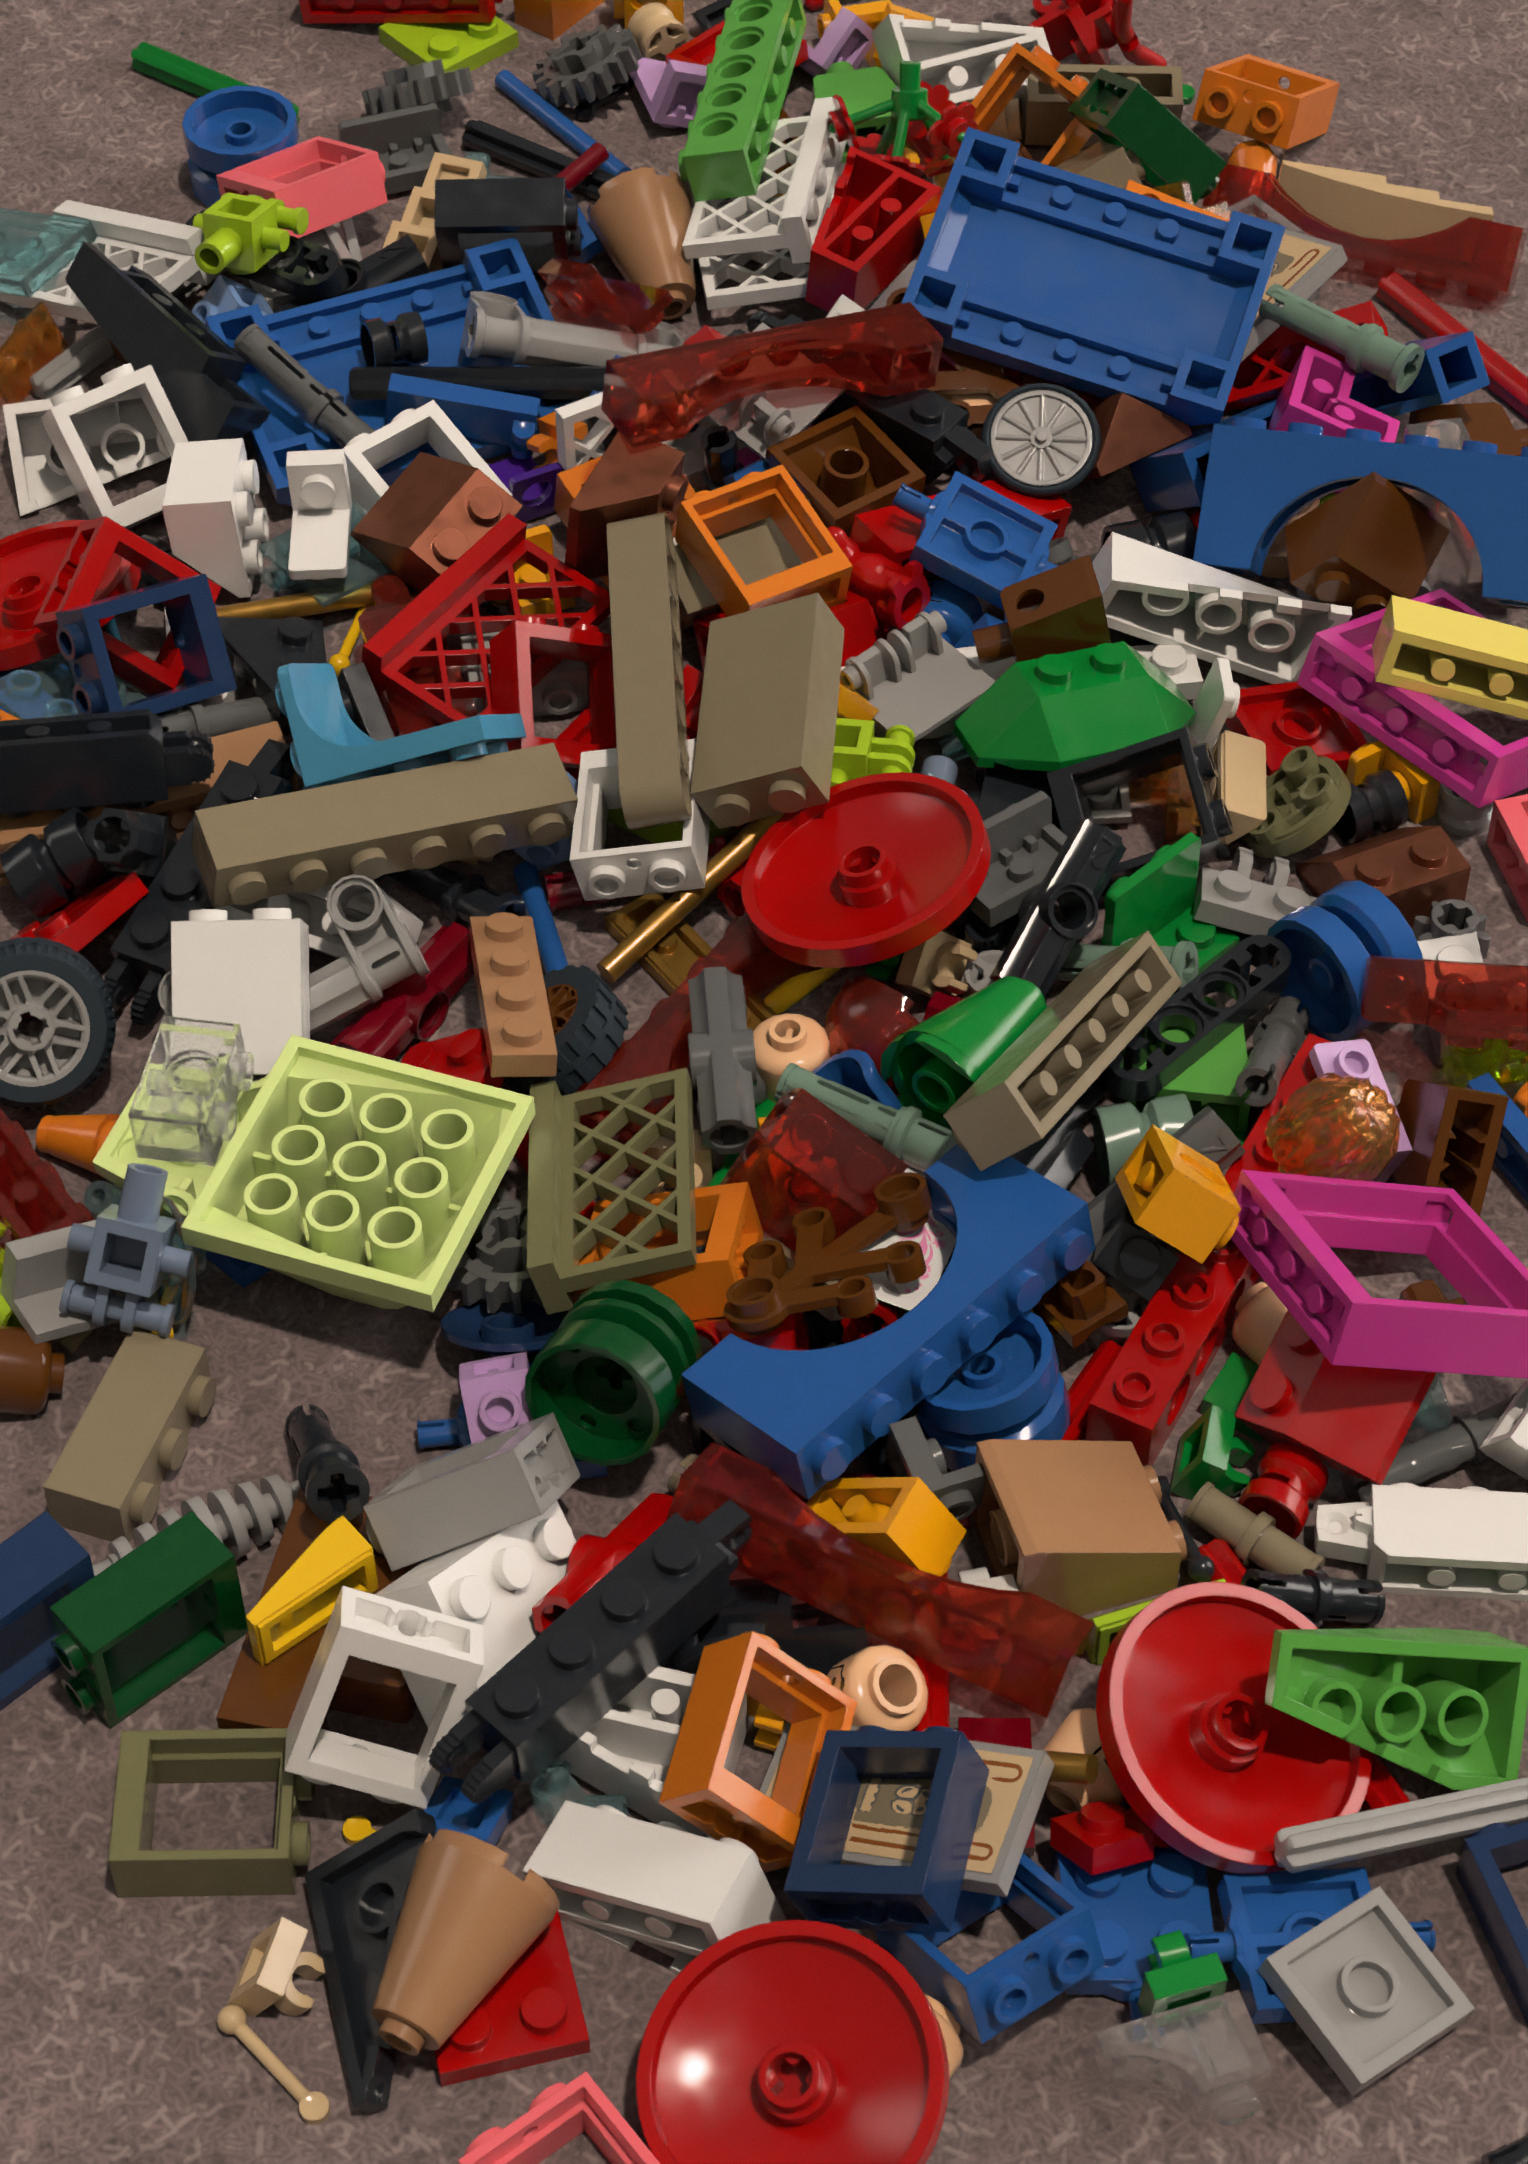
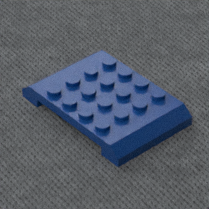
M968 127L899 308L898 321L922 341L1101 398L1124 393L1189 426L1220 423L1286 227L1234 210L1229 222L1026 159L1018 156L1021 143Z
M513 237L465 250V264L266 316L262 315L259 305L255 304L205 317L206 326L231 348L235 347L233 344L238 335L246 327L256 323L269 338L301 364L318 382L322 383L327 389H336L344 397L343 403L357 417L376 431L386 425L387 400H355L351 398L349 392V373L351 368L366 367L359 335L361 321L381 318L383 321L389 322L394 321L398 314L417 311L425 327L429 350L427 365L419 367L521 366L512 364L508 358H492L481 355L477 358L467 357L465 350L460 348L470 292L483 291L504 295L518 301L519 307L530 318L554 321V318L517 238ZM247 363L239 380L234 382L271 411L267 420L248 432L277 503L292 506L286 471L287 452L343 448L322 429L315 430L305 422L306 415L269 383L253 366ZM399 364V365H394L393 367H406V366L403 365V364ZM581 399L540 400L538 419L554 412L559 407ZM467 439L483 460L511 452V446ZM427 442L382 466L376 472L389 486L395 482L420 452L437 457L440 456Z

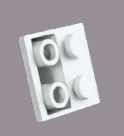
M243 438L175 443L162 502V510L172 554L200 573L206 574L208 578L237 597H251L254 576L263 572L261 542H268L269 540L267 511L265 508H257L254 495L259 493L260 485L256 460H247Z

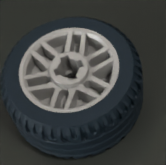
M21 937L0 942V1105L14 1109L39 1110L68 1102L93 1084L110 1058L115 1041L116 1018L109 990L96 968L83 955L62 943L37 937ZM30 1012L31 1016L42 1020L38 1027V1032L35 1034H30L29 1030L18 1027L19 1022L22 1020L21 1015Z

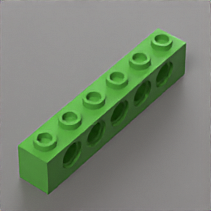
M732 0L731 6L725 9L723 31L721 35L716 37V52L713 62L707 65V80L703 91H700L697 96L698 108L694 120H690L688 124V139L685 148L680 150L678 155L680 176L684 182L690 183L695 202L756 195L807 25L801 0Z

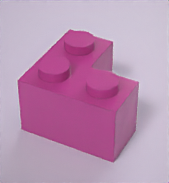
M1305 345L1278 395L1268 430L1288 432L1290 422H1300L1324 427L1323 435L1345 438L1346 429L1357 428L1380 432V441L1395 443L1400 421L1349 398L1356 372L1351 370L1346 363ZM1342 489V490H1339V491H1336V492H1333V493L1337 495V494H1339L1340 492H1342V491L1345 490V489Z

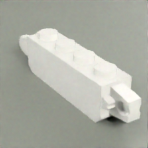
M1395 1483L1392 1485L1372 1484L1369 1502L1318 1505L1314 1526L1315 1553L1327 1558L1366 1564L1367 1580L1379 1581L1383 1586L1381 1593L1528 1601V1493L1489 1491L1488 1489L1476 1486L1448 1489L1419 1487L1411 1483Z

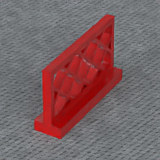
M508 513L363 645L361 663L364 662L378 696L386 689H389L442 725L468 718L452 707L451 699L484 698L485 709L479 715L493 714L492 689L488 665H490V648L485 649L483 633L501 632L513 620L529 616L543 618L546 620L547 625L570 627L578 624H590L598 627L610 615V593L527 540V524ZM527 562L544 573L547 582L516 583L514 573ZM581 597L592 604L593 607L588 612L562 613L560 598ZM550 598L552 614L521 615L519 599ZM509 600L511 615L480 616L478 606L484 601ZM473 633L476 649L443 650L442 640L448 634ZM530 655L531 663H533L531 665L532 689L563 659ZM446 666H479L481 681L448 682ZM437 667L439 683L416 684L404 675L411 668Z

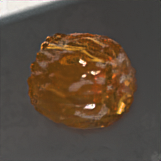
M1329 1072L1313 1079L1310 1083L1291 1094L1282 1109L1270 1117L1265 1135L1268 1146L1273 1150V1157L1278 1162L1280 1173L1355 1181H1374L1384 1171L1398 1150L1401 1119L1396 1114V1106L1388 1102L1385 1090L1380 1089L1378 1085L1371 1084L1369 1079L1349 1075L1340 1076Z

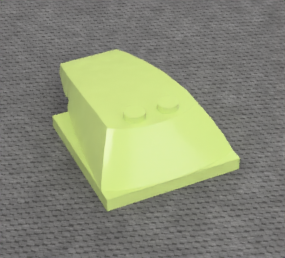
M291 1035L270 1073L258 1081H242L232 1073L149 1067L92 1163L98 1174L120 1189H123L127 1166L130 1163L147 1164L166 1170L168 1176L160 1211L168 1212L173 1219H177L179 1224L178 1210L184 1218L181 1232L184 1244L259 1264L335 1296L379 1308L399 1309L405 1306H412L434 1312L536 1114L534 1097Z

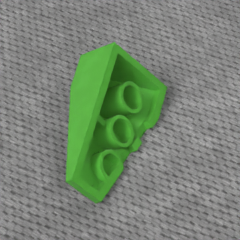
M1359 1628L1274 1630L1265 1704L1453 1790H1468L1518 1779L1528 1707V1646L1487 1631L1457 1629Z

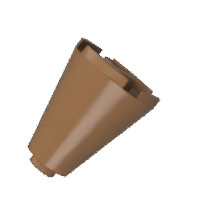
M642 167L623 172L605 182L598 189L600 198L594 207L589 203L587 209L589 224L602 247L645 311L655 318L675 319L683 315L696 298L694 259H686L682 248L692 215L691 194L687 183L682 180L678 173L669 170L671 177L656 175L654 167Z
M438 1829L434 1838L429 1833L423 1844H421L371 2013L373 2017L381 2024L377 2032L380 2038L397 2050L409 2055H418L421 2048L438 2050L552 1922L560 1906L555 1891L537 1873L529 1869L522 1881L503 1867L509 1854L468 1834L448 1829Z

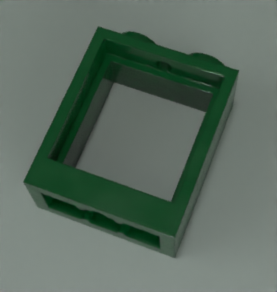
M1099 69L1067 110L1102 142L1122 146L1125 152L1128 150L1133 152L1145 170V180L1155 189L1191 205H1195L1198 200L1204 199L1215 189L1220 179L1219 174L1227 165L1224 159L1140 83L1105 69Z
M192 1510L50 1606L57 1637L51 1640V1646L67 1673L61 1679L62 1687L70 1701L82 1714L86 1715L94 1710L110 1729L246 1635L248 1631L235 1556Z

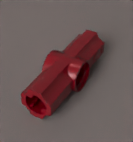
M455 922L449 927L442 926L420 949L430 969V973L423 977L415 973L383 990V998L366 1005L330 1044L394 1060L414 1038L421 1041L429 1040L445 1021L451 998L474 975L469 929Z

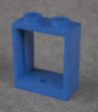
M1022 1853L1007 1897L966 1890L960 1891L951 1932L875 1930L880 1947L888 1951L914 1978L922 1991L943 2004L953 2014L956 2022L981 2044L1105 1965L1090 1907L1024 1853ZM1004 1903L1037 1930V1932L969 1975L936 1947Z

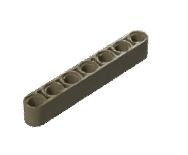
M666 512L607 524L618 783L623 815L630 831L690 820L692 818L676 553Z

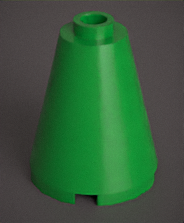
M1006 976L899 1034L881 1055L880 1072L884 1082H887L892 1077L900 1093L897 1098L902 1107L914 1106L922 1111V1118L951 1130L943 1115L1047 1008L1042 992L1037 986L1027 980Z

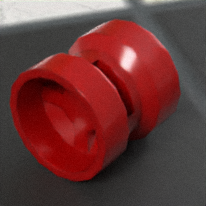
M1275 1443L1266 1450L1257 1470L1259 1478L1253 1479L1247 1484L1238 1503L1257 1516L1264 1511L1276 1519L1275 1527L1295 1539L1301 1534L1310 1514L1308 1505L1320 1499L1328 1484L1329 1474L1322 1461L1309 1450L1295 1444Z

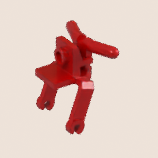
M1033 0V7L1040 18L1031 22L1028 26L1044 29L1051 54L1058 62L1076 52L1081 64L1110 65L1108 49L1118 44L1125 59L1137 66H1167L1163 56L1140 43L1131 25L1133 0H1047L1051 2L1048 5H1043L1041 0Z

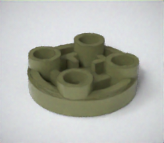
M1301 746L1293 749L1284 757L1278 771L1270 776L1266 775L1267 818L1259 827L1240 837L1248 849L1253 850L1254 855L1262 858L1284 857L1307 848L1328 833L1344 814L1351 798L1349 779L1334 760L1324 756H1317L1310 746Z

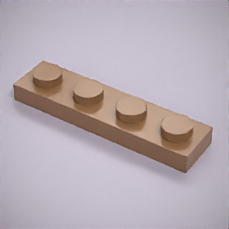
M499 912L490 916L470 917L469 942L491 1077L556 1076L558 1054L532 916H517L512 913Z

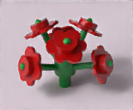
M917 61L900 62L899 87L892 88L891 99L849 115L842 97L838 96V94L832 96L835 110L828 113L830 122L828 129L831 133H834L838 143L846 140L849 147L851 145L917 177L926 175L928 179H932L940 175L941 179H948L967 128L977 129V123L973 120L976 113L974 105L970 102H963L957 107L952 100H949L950 91L945 85L938 84L932 87L927 82L920 81L921 62ZM891 111V116L883 135L871 133L866 138L862 136L856 137L855 125ZM908 135L915 140H921L927 136L928 141L933 144L931 150L935 156L933 161L923 166L919 163L910 162L908 158H905L906 136Z

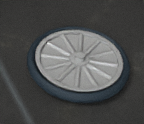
M1037 383L1013 389L996 402L983 423L981 441L991 447L990 470L999 481L1021 494L1045 497L1067 492L1083 482L1093 470L1101 444V433L1094 412L1081 397L1059 385Z

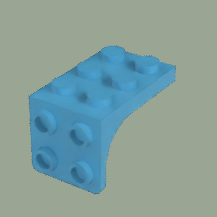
M290 663L279 666L277 670L279 681L275 686L276 700L283 715L288 717L293 742L290 745V757L295 771L303 778L305 787L332 785L509 751L507 742L527 737L522 715L518 713L477 715L383 741H377L362 732L349 717L343 704L335 670L331 664Z

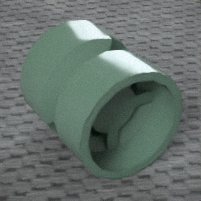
M1185 1094L1156 1097L1154 1100L1146 1103L1142 1113H1139L1130 1102L1094 1107L1092 1112L1093 1138L1097 1162L1105 1189L1114 1183L1118 1170L1130 1157L1152 1124L1172 1135L1193 1118L1191 1106Z

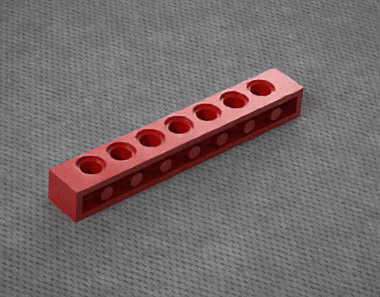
M1311 1033L1308 1034L1283 1076L1275 1098L1266 1105L1242 1145L1246 1153L1231 1164L1224 1176L1233 1194L1241 1170L1316 1176V1171L1334 1151V1146L1341 1136L1309 1057V1052L1315 1044L1331 1041ZM1231 1239L1221 1249L1216 1250L1213 1248L1203 1264L1181 1252L1180 1260L1153 1295L1090 1401L1085 1441H1132L1142 1466H1152L1230 1332L1239 1314L1235 1309L1237 1301L1246 1290L1257 1284L1261 1278Z

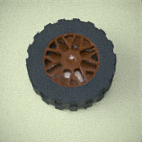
M568 965L560 970L554 969L543 977L558 1054L556 1076L505 1077L504 1081L514 1092L530 1096V1085L555 1080L561 1096L573 1094L578 1091L579 1087L592 1081L597 1076L596 1074L613 1059V1054L617 1048H620L624 1040V1032L628 1030L627 1008L594 970L591 971L588 966L584 965L580 967Z

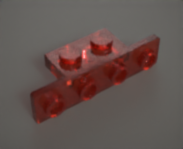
M552 258L537 271L548 285L544 289V293L553 305L551 310L559 319L624 333L644 334L652 330L665 317L663 310L674 300L668 289L603 278L591 264Z
M1370 956L1366 960L1361 1016L1367 1021L1427 1025L1446 1036L1445 1043L1451 1046L1484 1048L1485 1038L1508 1040V1048L1528 1052V966Z

